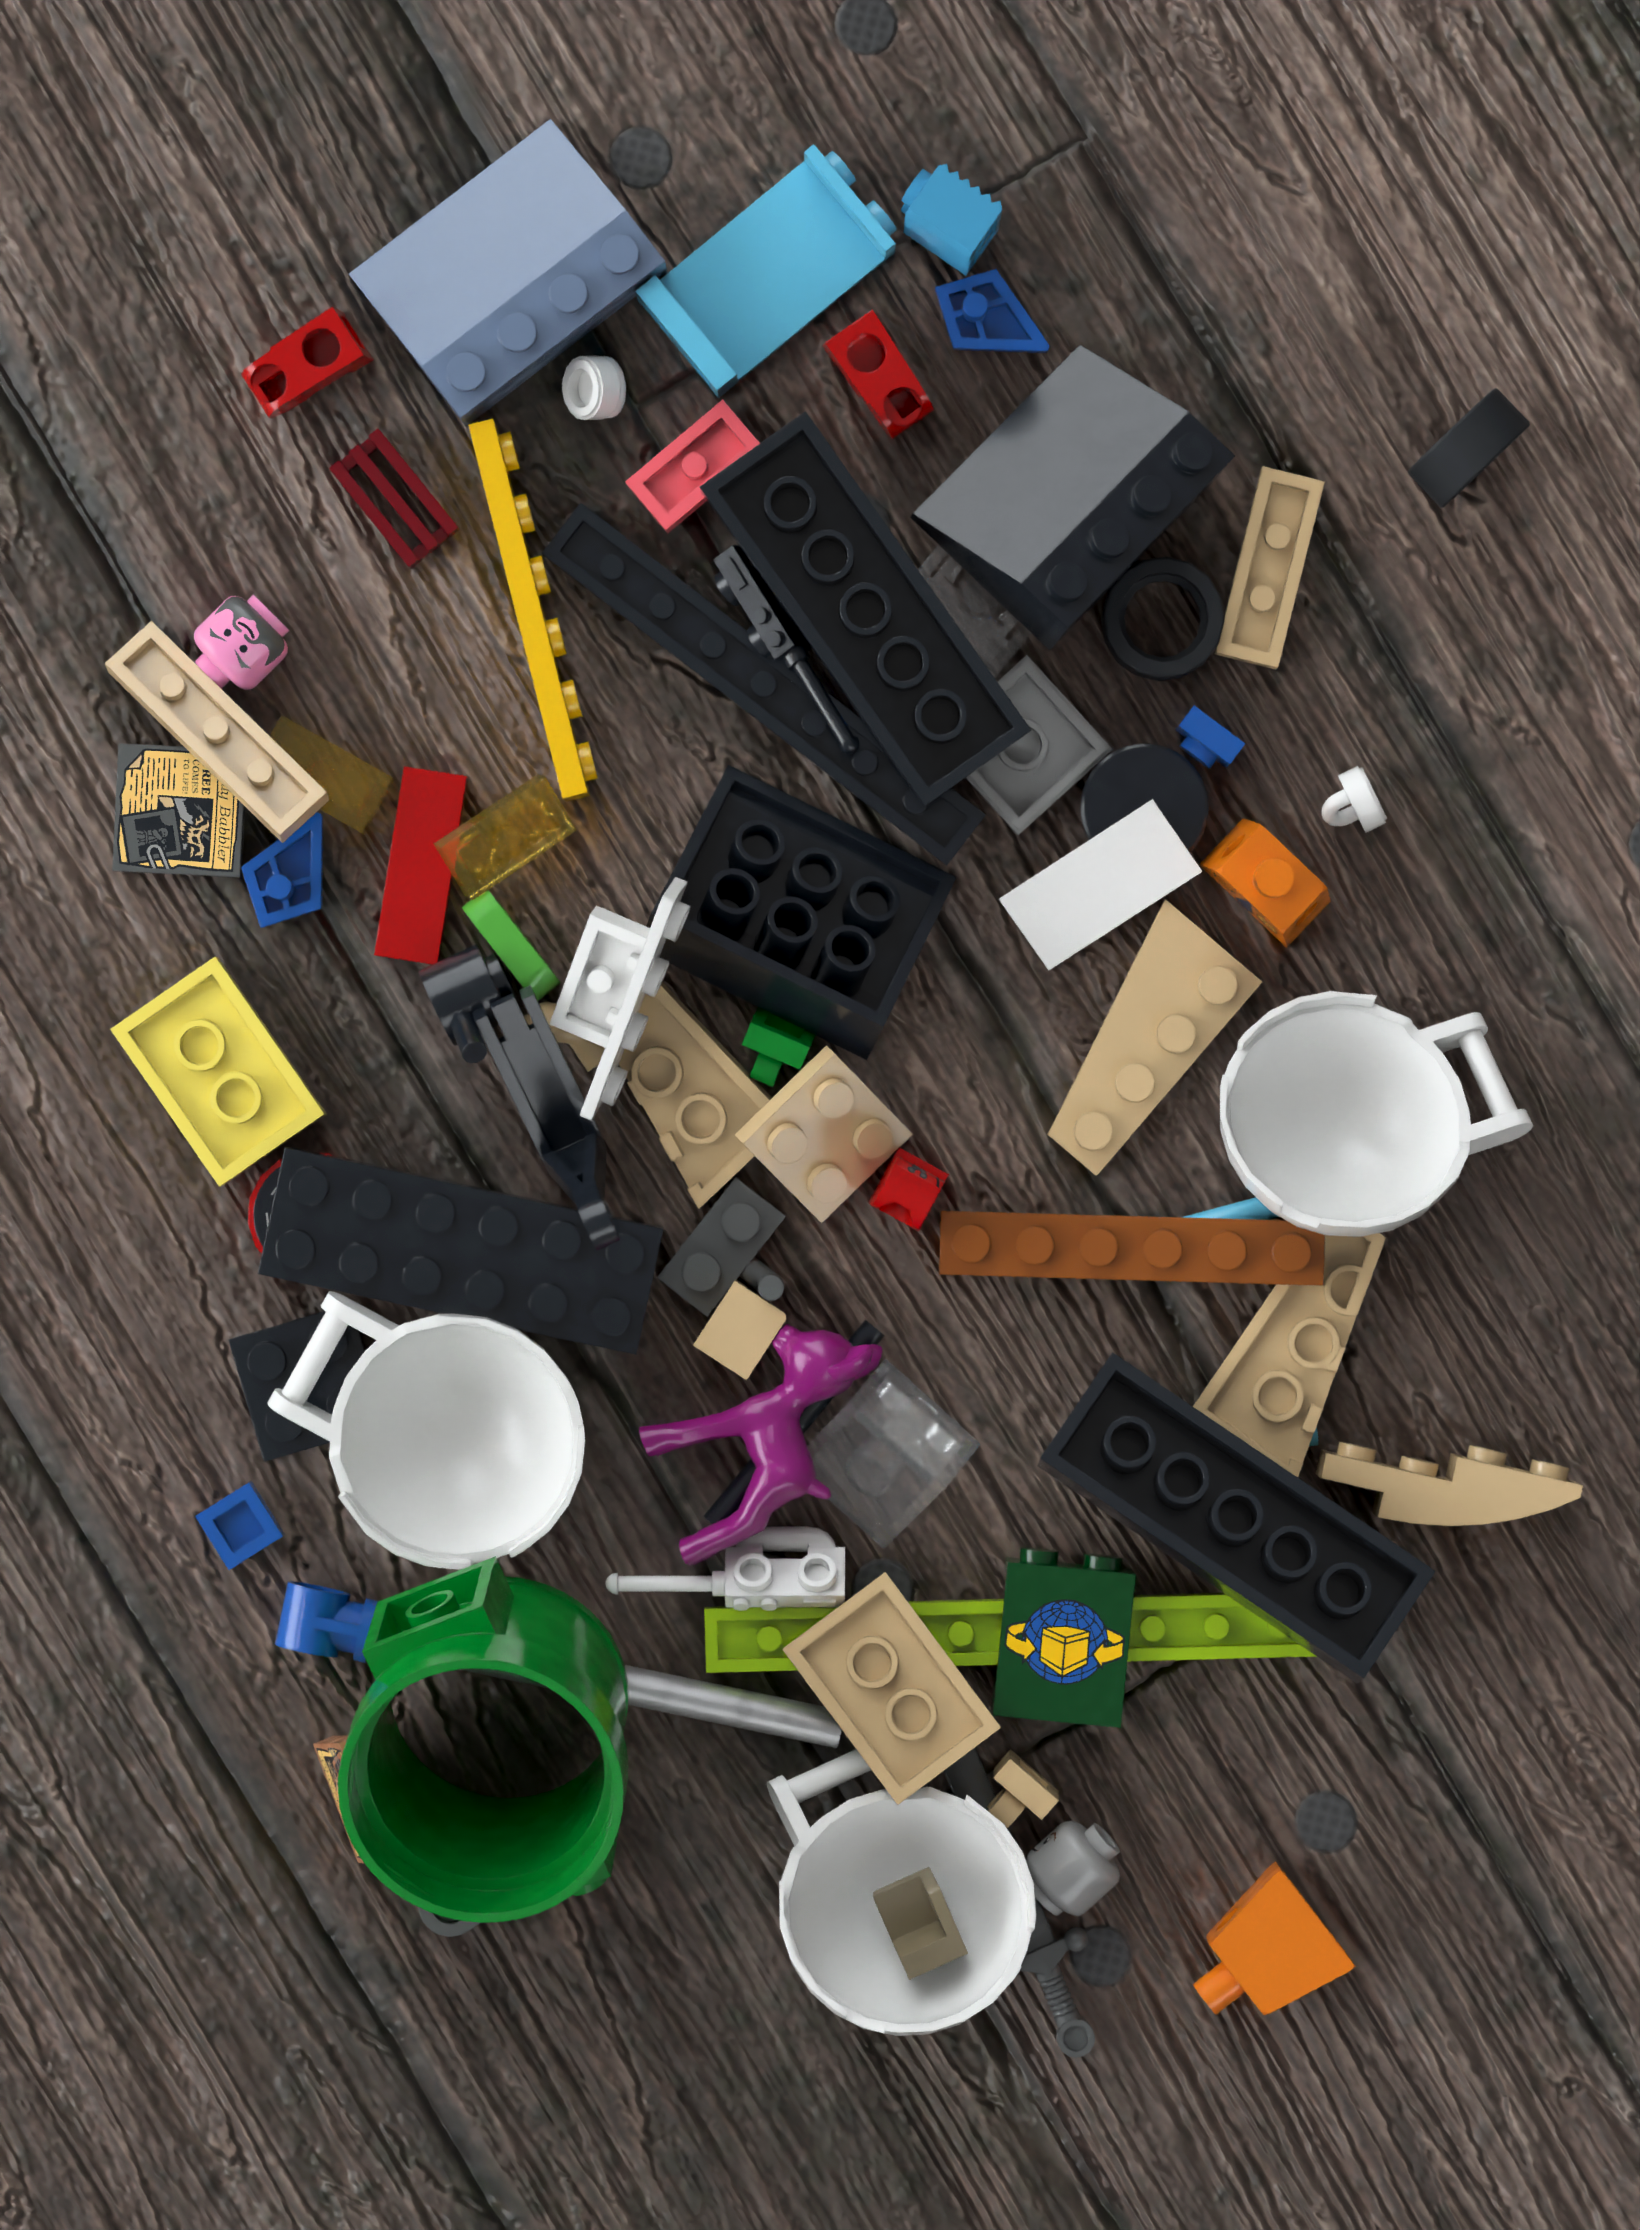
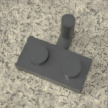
M735 1177L657 1278L705 1316L710 1314L738 1277L756 1289L765 1300H777L783 1294L784 1281L778 1274L757 1259L755 1255L786 1215Z

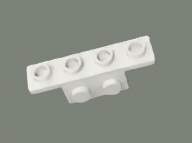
M677 877L674 878L662 896L650 928L597 905L589 916L549 1023L552 1026L605 1048L580 1116L592 1121L603 1103L613 1106L620 1094L628 1071L618 1067L624 1049L632 1052L635 1051L648 1021V1016L639 1013L645 994L652 997L656 996L668 969L669 961L660 958L666 938L676 942L690 910L689 905L680 902L687 886V881Z

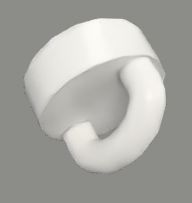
M598 355L579 356L572 359L566 367L562 379L563 398L570 413L581 420H602L615 417L621 412L626 399V382L624 373L616 360L612 357Z
M1356 766L1338 775L1344 789L1331 795L1323 804L1322 818L1331 826H1345L1359 820L1365 833L1385 824L1387 817L1363 768ZM1349 804H1352L1351 806H1349V807H1347V808H1345V809H1343V810L1338 811L1339 809H1341V808H1343V807H1345V806H1347V805H1349Z

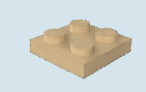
M827 1045L735 1134L742 1144L821 1223L913 1135Z

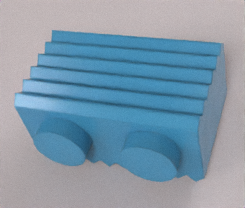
M947 164L938 165L933 174L922 169L901 200L904 202L901 212L905 214L903 233L965 276L973 268L999 230L1002 214L1001 201L991 202L990 194L981 195L979 186L970 188L969 179L959 180L958 171L949 173Z

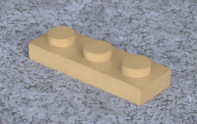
M1262 466L1215 655L1275 670L1278 668L1325 481Z

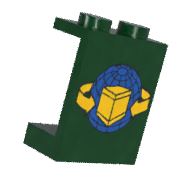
M1022 1547L1020 1558L1006 1557L1005 1561L1006 1581L996 1684H993L991 1705L993 1716L1121 1728L1135 1572L1133 1569L1122 1568L1123 1558L1118 1556L1084 1554V1564L1058 1562L1059 1551Z

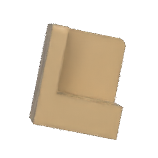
M736 1279L693 1346L747 1380L784 1324L786 1314L746 1288V1285Z

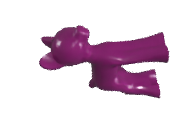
M786 1324L780 1328L771 1342L782 1359L785 1370L784 1380L781 1385L771 1391L751 1396L742 1404L721 1413L639 1427L642 1444L646 1453L651 1457L715 1439L742 1437L747 1452L756 1467L738 1510L729 1517L704 1527L695 1534L680 1539L679 1549L685 1564L689 1566L696 1565L764 1531L772 1512L790 1501L803 1497L806 1494L819 1499H829L831 1497L830 1489L817 1479L816 1469L799 1422L800 1416L806 1407L840 1395L851 1386L854 1380L874 1370L879 1365L883 1354V1349L880 1345L863 1344L853 1346L852 1343L837 1333L827 1330L801 1332L797 1328Z

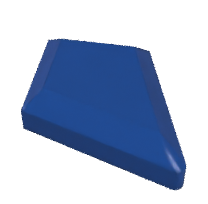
M997 269L935 287L953 350L1048 352V342Z
M316 812L284 843L278 839L241 867L260 928L322 909L323 815Z

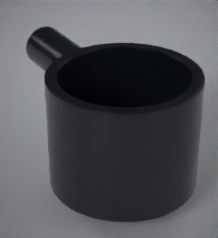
M475 944L419 971L426 992L448 1037L454 1046L458 1045L463 1059L468 1063H478L487 1055L486 1045L474 1020L472 1011L484 1006L493 1027H496L499 1024L490 1007V1003L512 993L517 999L512 984L497 954L493 953L484 957L478 944Z

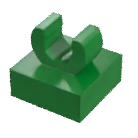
M758 1007L741 1044L759 1052L749 1077L773 1087L783 1063L801 1070L815 1035Z

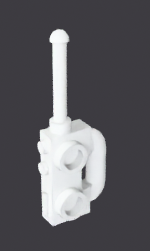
M766 1526L764 1531L737 1543L736 1547L727 1548L725 1552V1571H712V1576H618V1573H613L607 1578L605 1585L608 1591L618 1595V1592H712V1596H725V1607H733L738 1611H745L749 1607H761L766 1611H773L777 1607H839L845 1602V1547H836L832 1537L820 1528L809 1526ZM763 1552H808V1555L802 1559H767Z

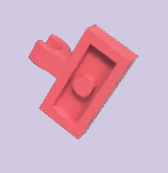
M722 399L627 479L625 483L668 534L707 501L700 490L702 484L760 443Z

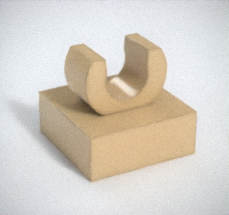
M1011 1749L994 1767L993 1778L1003 1788L993 1798L987 1808H989L988 1812L1000 1820L1006 1828L1017 1819L1025 1807H1028L1042 1820L1059 1801L1058 1790Z

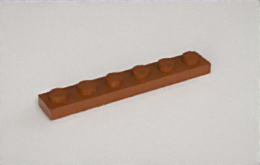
M941 1211L939 1275L1324 1286L1325 1235L1296 1227L1286 1220Z

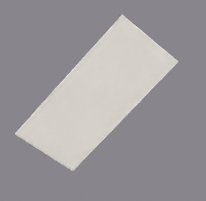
M1152 799L999 898V900L1044 965L1050 970L1203 871Z

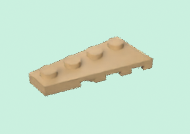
M1380 1233L1362 1237L1325 1235L1324 1286L1276 1284L1193 1407L1298 1477L1386 1237Z

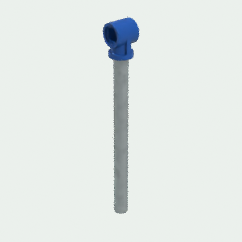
M288 1581L275 1645L306 1654L334 1658L338 1656L339 1651L353 1654L354 1661L366 1663L362 1650L379 1600L366 1598L364 1604L349 1601L351 1594L341 1590L309 1583ZM625 1665L629 1688L628 1705L828 1747H838L842 1729L824 1706ZM478 1668L459 1669L546 1687L529 1678L510 1672Z

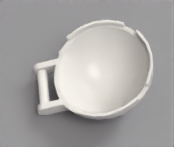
M1335 991L1298 997L1270 1010L1239 1039L1237 1050L1231 1058L1225 1074L1222 1075L1220 1085V1131L1228 1159L1244 1186L1272 1213L1296 1227L1323 1235L1362 1237L1394 1230L1422 1216L1456 1183L1468 1155L1520 1138L1533 1127L1525 1109H1517L1484 1038L1488 1027L1481 1013H1469L1418 1030L1408 1017L1374 1004L1377 995ZM1461 1047L1493 1116L1492 1118L1471 1124L1469 1107L1461 1081L1443 1052Z
M329 1291L321 1305V1308L326 1312L284 1389L276 1388L267 1404L283 1417L330 1441L329 1459L340 1490L338 1498L366 1535L391 1553L423 1566L461 1570L474 1563H479L495 1556L499 1558L510 1554L512 1558L525 1551L548 1533L569 1506L582 1474L585 1432L579 1402L573 1387L545 1349L518 1329L487 1317L463 1314H437L397 1325L348 1297ZM349 1325L376 1341L362 1354L345 1377L331 1415L306 1400Z
M857 1749L789 1780H786L781 1775L767 1781V1788L773 1804L795 1846L790 1852L782 1879L779 1881L780 1929L793 1967L809 1991L834 2014L863 2029L895 2036L932 2034L960 2025L992 2004L1015 1979L1028 1950L1031 1933L1035 1929L1034 1883L1023 1851L1006 1826L970 1796L966 1795L964 1800L932 1787H923L897 1805L888 1791L882 1789L847 1800L822 1816L810 1827L799 1803L871 1771V1768ZM930 1867L968 1954L909 1980L875 1904L873 1892Z

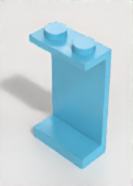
M813 144L804 152V161L663 278L659 280L654 275L635 291L639 303L718 398L895 253L896 243L890 235L897 231L896 226L874 200L865 206L849 186L856 182V178L834 151H831L824 157Z

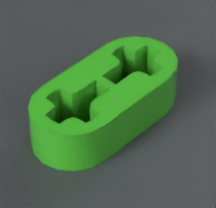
M487 887L462 906L466 915L522 987L525 988L531 985L538 1001L561 984L552 969Z

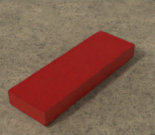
M404 766L374 952L375 956L431 965L439 962L468 782L467 776Z

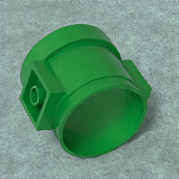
M496 1556L378 1601L362 1650L376 1681L364 1695L355 1712L342 1753L338 1773V1796L343 1823L351 1843L365 1865L386 1887L409 1903L430 1913L466 1922L490 1923L522 1919L552 1908L572 1895H584L600 1887L608 1877H611L628 1784V1755L623 1733L629 1702L628 1678L623 1659L616 1643L602 1622L578 1600L561 1590L534 1580L504 1576ZM475 1668L510 1672L548 1687L573 1705L596 1733L602 1751L581 1774L551 1791L519 1798L479 1795L463 1790L443 1780L414 1755L399 1731L394 1718L391 1700L409 1685L442 1672Z

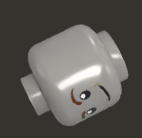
M1075 1821L1061 1823L1027 1855L1026 1863L1034 1883L1035 1898L1049 1912L1056 1916L1062 1912L1072 1916H1080L1086 1913L1118 1884L1120 1873L1114 1857L1120 1853L1119 1847L1112 1837L1096 1823L1088 1829Z

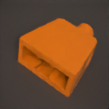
M1274 1862L1207 1934L1206 1939L1210 1947L1222 1962L1193 1983V1986L1215 2015L1245 1992L1263 2015H1267L1348 1973L1356 1966L1277 1862Z

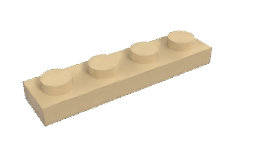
M152 621L105 662L108 673L282 843L329 801L327 792Z

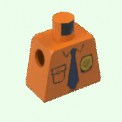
M1242 818L1199 864L1286 948L1331 902L1328 888L1264 826Z

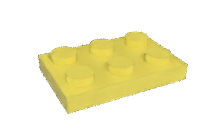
M216 956L110 1029L219 1187L234 1179L326 1115L322 1106L223 963Z

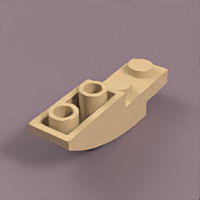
M1339 1441L1337 1453L1321 1449L1316 1475L1320 1478L1377 1491L1372 1513L1378 1518L1426 1525H1484L1516 1520L1550 1511L1577 1500L1581 1497L1583 1485L1567 1480L1568 1467L1534 1459L1531 1461L1529 1471L1506 1466V1453L1469 1445L1467 1456L1450 1454L1445 1477L1437 1476L1439 1467L1437 1463L1401 1456L1399 1467L1375 1462L1377 1451L1375 1449Z

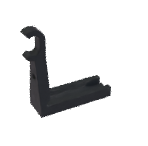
M530 985L519 990L531 1017L532 1024L528 1025L513 993L490 1003L494 1016L504 1034L503 1037H498L484 1006L472 1011L473 1017L548 1174L576 1204L595 1249L599 1250L620 1240L611 1220L612 1214L605 1201L607 1147L595 1119L593 1118L591 1121L580 1116L585 1098Z

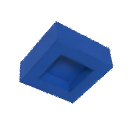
M1195 705L1175 729L1185 737L1180 744V748L1209 769L1216 761L1225 768L1228 767L1246 744Z
M252 1481L195 1516L228 1570L285 1535Z

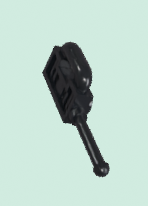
M730 546L713 559L720 570L715 575V583L719 591L732 605L739 606L741 604L753 624L748 628L747 633L755 649L766 659L783 660L788 670L794 669L840 744L839 749L847 755L856 753L860 745L858 736H853L807 661L810 658L808 651L812 648L740 546Z

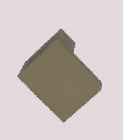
M930 1867L873 1892L875 1904L909 1980L968 1954Z

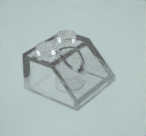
M887 1359L858 1386L807 1443L816 1469L817 1479L831 1491L832 1495L829 1500L883 1549L949 1485L981 1445L957 1421L951 1418Z

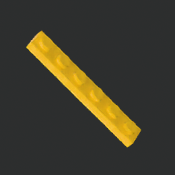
M493 418L472 423L468 426L562 799L568 802L590 796L587 781L598 779L597 770L589 741L577 744L571 719L583 716L573 679L561 682L555 657L567 655L558 618L546 620L540 595L551 593V588L542 555L530 558L524 534L536 530L527 494L514 496L509 471L520 469L512 434L511 431L499 434Z

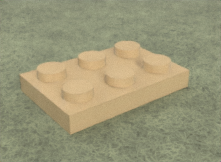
M886 1572L782 1649L897 1805L1001 1728Z

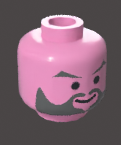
M254 594L247 601L239 596H230L195 630V643L203 652L195 663L221 689L231 680L239 688L251 690L286 657L288 647L283 636L289 630Z

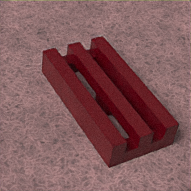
M377 428L368 436V439L360 445L357 444L349 451L346 457L341 461H336L329 469L402 560L412 569L460 529ZM377 449L380 450L440 524L441 527L433 534L428 531L369 458ZM359 465L422 542L413 550L408 547L349 474L356 466Z

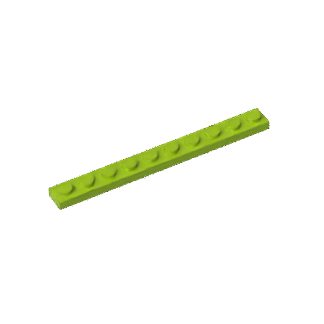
M1225 1593L1134 1595L1127 1662L1317 1657ZM1004 1599L908 1601L955 1666L997 1665ZM725 1606L705 1607L706 1673L797 1670L782 1649L837 1607H777L773 1611H766L761 1607H749L745 1611H738L733 1607Z

